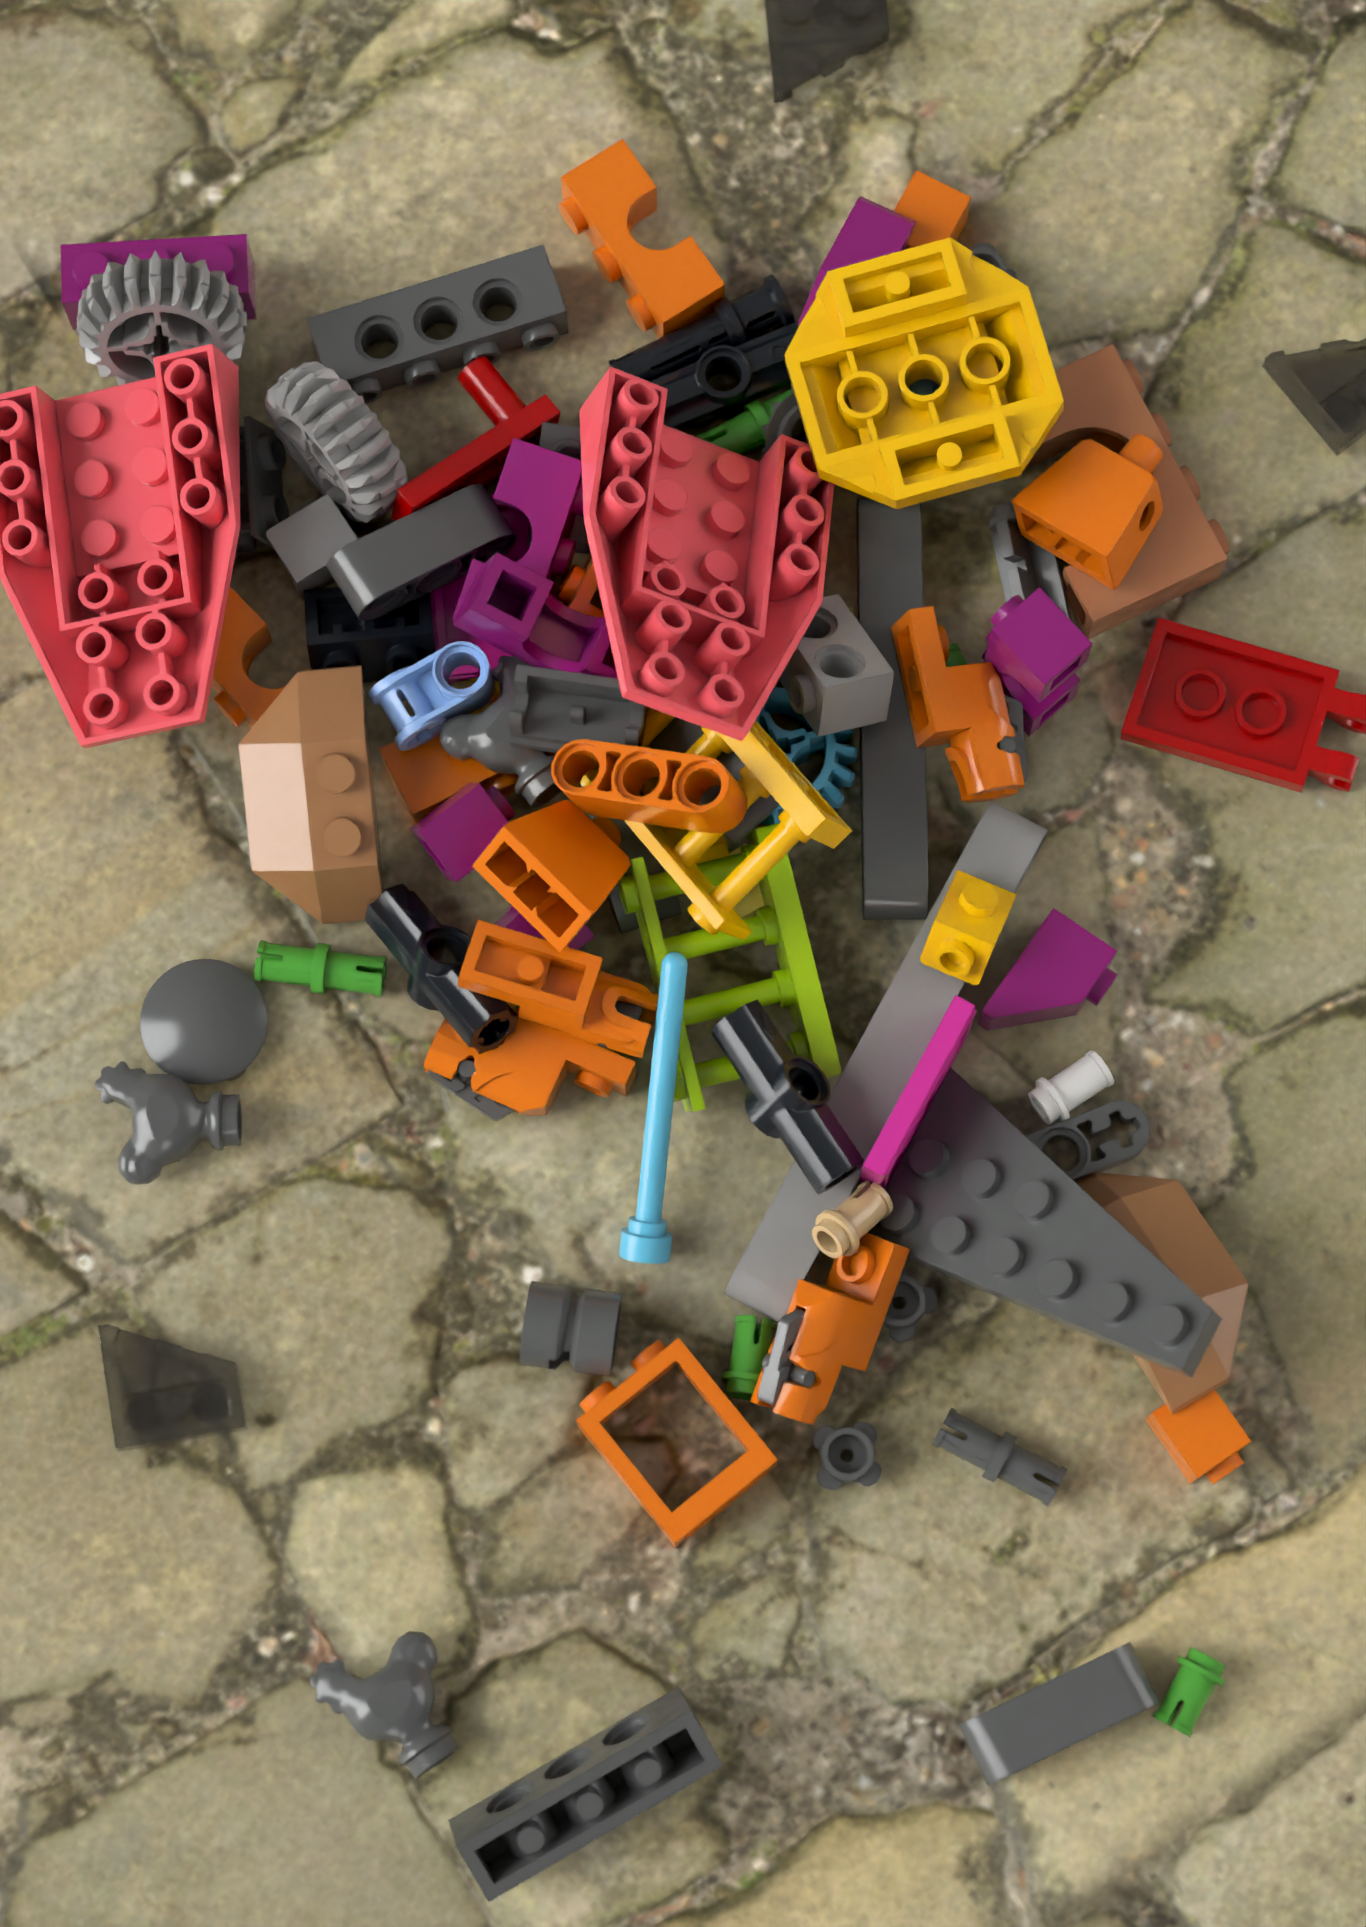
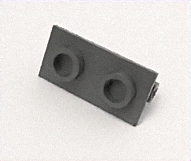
M251 416L244 417V427L239 426L240 486L243 485V493H240L241 527L236 552L240 553L256 550L257 540L271 546L266 536L267 530L290 517L287 502L283 497L282 469L286 464L284 445L274 434V429Z
M1012 502L994 507V518L988 523L1006 602L1015 595H1019L1025 600L1040 587L1061 611L1072 620L1058 557L1020 534Z

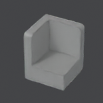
M328 493L271 527L266 532L269 543L291 575L295 590L302 600H304V590L323 589L335 582L327 567L329 560L340 549L358 539Z

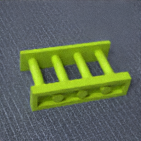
M780 823L752 830L747 835L749 845L741 846V853L696 864L697 867L714 886L720 885ZM788 853L759 881L765 907L758 908L756 916L742 919L753 931L744 941L721 931L714 936L704 929L663 938L654 901L684 894V891L667 871L648 876L643 857L630 859L631 865L626 870V875H623L617 884L625 913L636 912L656 994H659L662 960L670 952H679L686 959L763 940L765 946L774 944L780 966L779 970L772 971V978L684 1000L674 1102L682 1100L686 1112L706 1109L701 1091L702 1088L741 1079L726 1056L694 1063L685 1026L727 1016L744 1004L757 999L762 1007L779 1003L781 1008L790 1007L796 1032L788 1033L787 1041L785 1042L794 1055L809 1058L820 1067L827 1078L843 1074Z

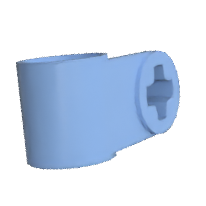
M456 641L447 644L442 649L412 666L389 674L370 689L368 697L372 704L381 705L397 733L394 740L399 750L405 751L416 748L441 733L443 723L453 716L471 714L483 708L490 702L495 692V679L492 678V669L487 656L479 646L466 641ZM472 665L480 670L477 682L471 687L456 689L448 684L451 672L457 667ZM403 700L408 701L415 714L413 717L409 716L402 704Z

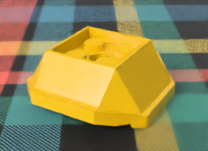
M951 237L827 271L815 295L816 299L799 325L784 354L787 371L819 478L894 509L908 507L1020 476L1064 410V399L1029 287L1000 268L974 256L973 251ZM920 379L932 380L940 386L937 391L929 395H917L908 389L912 383Z

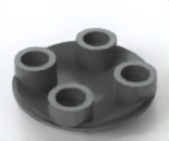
M214 959L187 961L165 972L148 991L140 1015L141 1036L151 1059L165 1073L176 1076L184 1082L191 1084H215L239 1078L245 1073L247 1067L260 1052L268 1028L266 1003L255 982L236 966Z

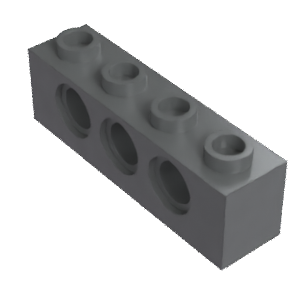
M544 244L307 318L319 363L335 370L340 379L347 380L352 390L358 396L363 397L365 404L379 399L383 391L405 384L409 388H419L432 384L442 376L443 372L462 366L466 367L473 360L482 356H486L493 364L500 359V354L524 347L527 351H537L547 348L556 343L560 338L559 336L568 333L567 311ZM498 304L507 305L515 311L510 318L499 322L489 320L484 316L488 308ZM436 323H448L456 328L455 332L444 340H434L425 335L427 329ZM379 341H388L397 346L392 355L383 359L372 358L366 354L368 348Z
M677 1687L449 1819L448 1822L456 1848L486 1899L490 1902L723 1765L680 1687Z

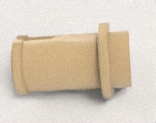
M869 1180L862 1182L857 1190L834 1210L826 1209L817 1215L815 1220L816 1226L812 1229V1237L815 1244L824 1254L832 1258L854 1254L859 1248V1239L879 1221L892 1213L893 1203L890 1196L879 1184L875 1182L870 1184Z

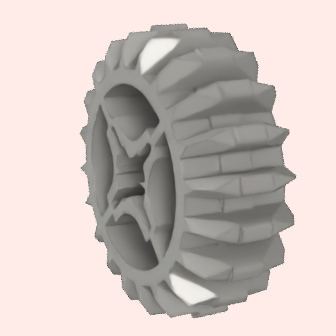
M155 250L151 259L144 260L130 253L125 265L108 262L105 273L91 275L90 284L87 286V289L82 290V297L78 302L76 333L79 337V345L82 346L85 352L86 362L98 366L100 377L115 376L118 385L156 377L153 357L214 344L231 361L235 362L236 359L241 358L242 349L245 345L247 314L244 311V304L239 296L238 286L227 282L225 271L216 270L210 272L205 259L192 264L185 262L181 252L173 259L161 258Z
M306 361L298 368L294 369L292 367L277 379L278 383L267 390V396L265 397L268 420L273 424L274 434L282 441L285 452L296 463L297 470L301 471L309 480L311 487H315L322 496L328 493L341 514L358 523L360 521L367 523L376 515L382 516L394 506L397 489L408 482L406 465L400 460V450L389 438L390 432L383 428L377 419V414L369 409L363 397L358 396L352 390L347 380L340 379L335 370L325 367L316 361L311 363Z

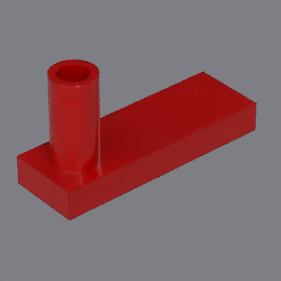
M486 356L473 360L460 372L457 380L495 427L398 488L391 518L397 521L470 485L488 484L501 475L513 438L537 445L538 438L541 436L542 422L558 424L561 412L546 394L526 406Z

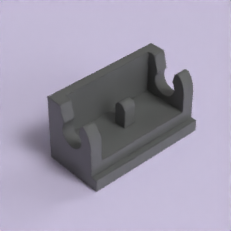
M517 664L514 677L515 705L514 710L509 711L510 744L512 747L557 753L565 744L579 739L642 747L648 707L622 698L618 679Z

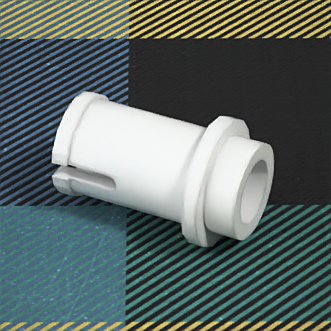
M1090 1050L1085 1053L1084 1057L1051 1079L1047 1080L1041 1077L1036 1080V1088L1028 1093V1097L1041 1119L1048 1125H1051L1057 1120L1062 1122L1070 1119L1069 1112L1104 1088L1112 1086L1114 1079L1102 1058L1095 1051Z

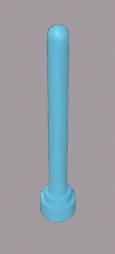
M670 952L662 960L636 1216H630L628 1227L621 1229L619 1257L639 1263H667L671 1257L673 1234L667 1231L668 1221L662 1218L688 967L687 959L679 952Z

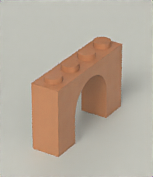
M1113 344L1055 370L1064 399V410L1025 467L1027 469L1054 455L1071 450L1082 440L1093 439L1118 454L1137 433L1150 438L1163 452L1164 459L1152 472L1153 476L1158 480L1163 511L1120 585L1115 590H1112L1072 565L1064 567L1062 578L1068 605L1088 639L1220 578L1228 559L1226 554L1230 551L1228 540L1220 524L1215 519L1208 521L1197 502L1201 498V493L1193 473L1186 465L1179 467L1168 448L1172 446V438L1164 419L1158 412L1150 414L1140 395L1144 392V387L1138 370L1130 359L1121 360Z

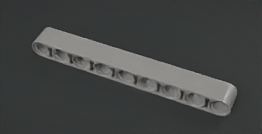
M993 801L990 802L842 1072L843 1074H841L830 1094L829 1100L826 1102L864 1160L867 1159L954 996L960 997L967 984L965 981L924 965L920 961V956L934 920L957 870L1016 893L1047 835V829ZM794 1160L729 1280L724 1294L779 1323V1320L786 1315L798 1279L807 1280L822 1252L812 1237V1229L816 1226L815 1220L817 1215L826 1209L834 1210L855 1191L862 1167L849 1178L818 1195Z

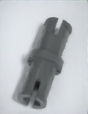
M951 1407L943 1424L965 1435L966 1440H961L940 1429L932 1445L937 1448L940 1447L985 1470L982 1477L994 1483L998 1477L1042 1501V1504L1048 1507L1057 1490L1035 1479L1034 1474L1036 1473L1060 1485L1067 1472V1468L1059 1467L1015 1444L1016 1436L1005 1431L1002 1437L958 1413L956 1409Z

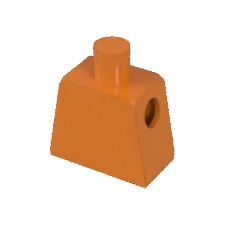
M1139 433L1135 434L1118 454L1093 439L1082 440L1012 500L1020 534L1095 580L1115 590L1122 582L1161 517L1163 504L1158 480L1153 476L1152 472L1164 459L1163 452L1154 441Z
M562 800L508 822L472 866L556 950L562 952L599 909L631 863L629 857L619 848L621 834L613 821L606 817H595L591 820L573 802Z

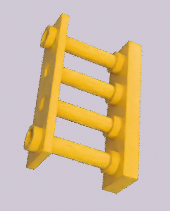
M649 707L642 747L646 748L675 717ZM756 720L742 741L701 727L704 734L685 752L715 759L722 751L729 754L733 750L745 764L739 771L742 778L738 783L744 788L748 798L747 809L760 796L767 799L770 795L784 809L778 815L781 823L717 888L697 867L695 862L724 833H706L690 830L677 843L664 826L624 820L693 902L687 908L693 919L704 930L714 936L721 931L743 941L753 931L733 908L799 841L806 844L810 839H813L835 849L852 832L851 828ZM599 768L588 771L582 777L580 784L583 787L591 784L596 779ZM660 779L643 796L651 793L657 787Z

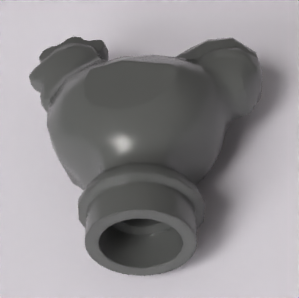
M504 655L499 658L498 666L492 670V678L499 682L501 697L480 714L453 716L443 723L439 738L442 748L452 758L461 761L472 758L493 772L517 774L519 777L515 785V793L519 797L524 796L532 808H536L549 802L562 792L554 784L551 775V765L555 755L548 756L546 751L511 746L509 711L514 710L515 705L514 677L517 664L531 665L514 656Z
M124 1061L119 1062L114 1068L110 1066L102 1068L101 1076L95 1082L94 1086L101 1093L102 1103L109 1104L115 1101L129 1108L132 1112L133 1133L118 1157L119 1173L131 1184L151 1183L160 1176L162 1167L186 1158L201 1140L208 1139L213 1148L217 1150H223L224 1146L241 1145L242 1108L239 1094L223 1095L222 1091H216L211 1095L209 1101L204 1103L196 1098L191 1088L182 1079L171 1074H146V1071L142 1068L130 1069Z
M409 1631L399 1637L392 1647L386 1666L364 1679L347 1671L341 1659H336L332 1663L323 1661L318 1664L317 1673L310 1680L312 1687L317 1690L315 1701L318 1703L327 1702L334 1713H343L356 1732L367 1740L380 1742L396 1741L403 1744L399 1756V1764L401 1766L406 1765L415 1779L436 1767L459 1749L450 1735L452 1728L447 1725H433L430 1720L435 1702V1688L431 1677V1669L437 1663V1649L433 1640L425 1633Z

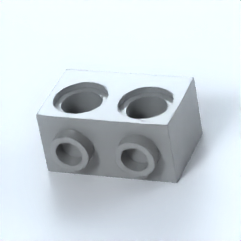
M835 594L823 597L822 604L781 674L779 681L787 691L794 711L805 717L819 737L887 721L894 671L841 596Z

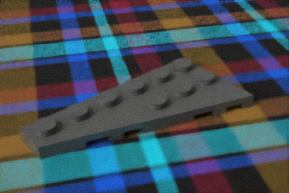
M951 1067L949 1068L885 1189L893 1203L892 1213L879 1221L868 1233L909 1248L908 1260L1192 1378L1222 1318Z

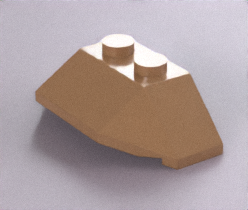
M362 665L301 670L294 675L238 744L251 870L322 924L365 920L368 905L376 901L383 893L384 882Z
M1095 1172L1074 1182L1222 1318L1192 1378L1132 1354L1171 1414L1174 1415L1229 1382L1249 1285L1178 1180Z

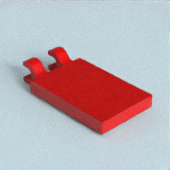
M1158 617L1121 730L1120 739L1300 793L1303 792L1307 776L1333 789L1349 792L1359 757L1346 752L1317 746L1325 718L1334 721L1347 730L1366 734V695L1335 688L1340 673L1338 669Z

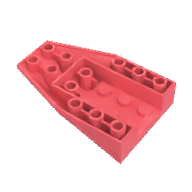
M214 344L153 357L156 377L64 399L54 400L37 386L0 394V580L80 746L83 748L95 747L205 722L241 527L238 366Z
M610 366L580 408L579 418L584 523L622 698L742 741L749 733L822 604L834 484L819 478L809 444L784 434L778 437L760 462L664 425L668 389Z

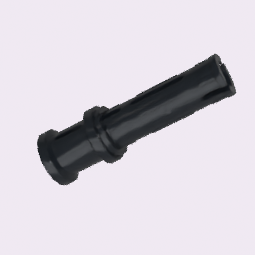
M771 274L763 278L762 286L731 301L726 297L716 300V304L712 306L713 313L676 331L663 335L659 339L624 356L612 359L608 363L611 367L650 382L697 362L702 354L712 347L720 345L738 346L779 325L787 326L795 322V318L779 282Z

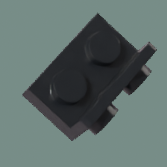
M339 587L304 590L306 639L311 670L362 665L364 683L376 682L391 673L412 666L436 652L430 593L379 618L364 622L359 621Z

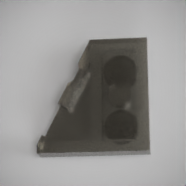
M763 0L774 103L784 102L791 98L793 90L820 74L823 78L844 67L847 60L852 56L866 54L889 40L890 27L887 0Z
M1366 338L1355 342L1342 339L1321 343L1319 349L1285 355L1284 350L1272 352L1265 357L1262 367L1337 456L1366 435Z
M110 1324L98 1325L115 1449L117 1451L248 1429L239 1368L235 1362L206 1353L201 1354L163 1340H155L128 1332Z

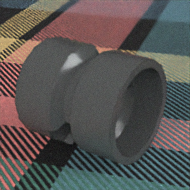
M531 1281L523 1322L520 1365L556 1370L565 1360L570 1361L576 1373L611 1377L618 1336L622 1293L586 1288L577 1298L571 1296L566 1285Z

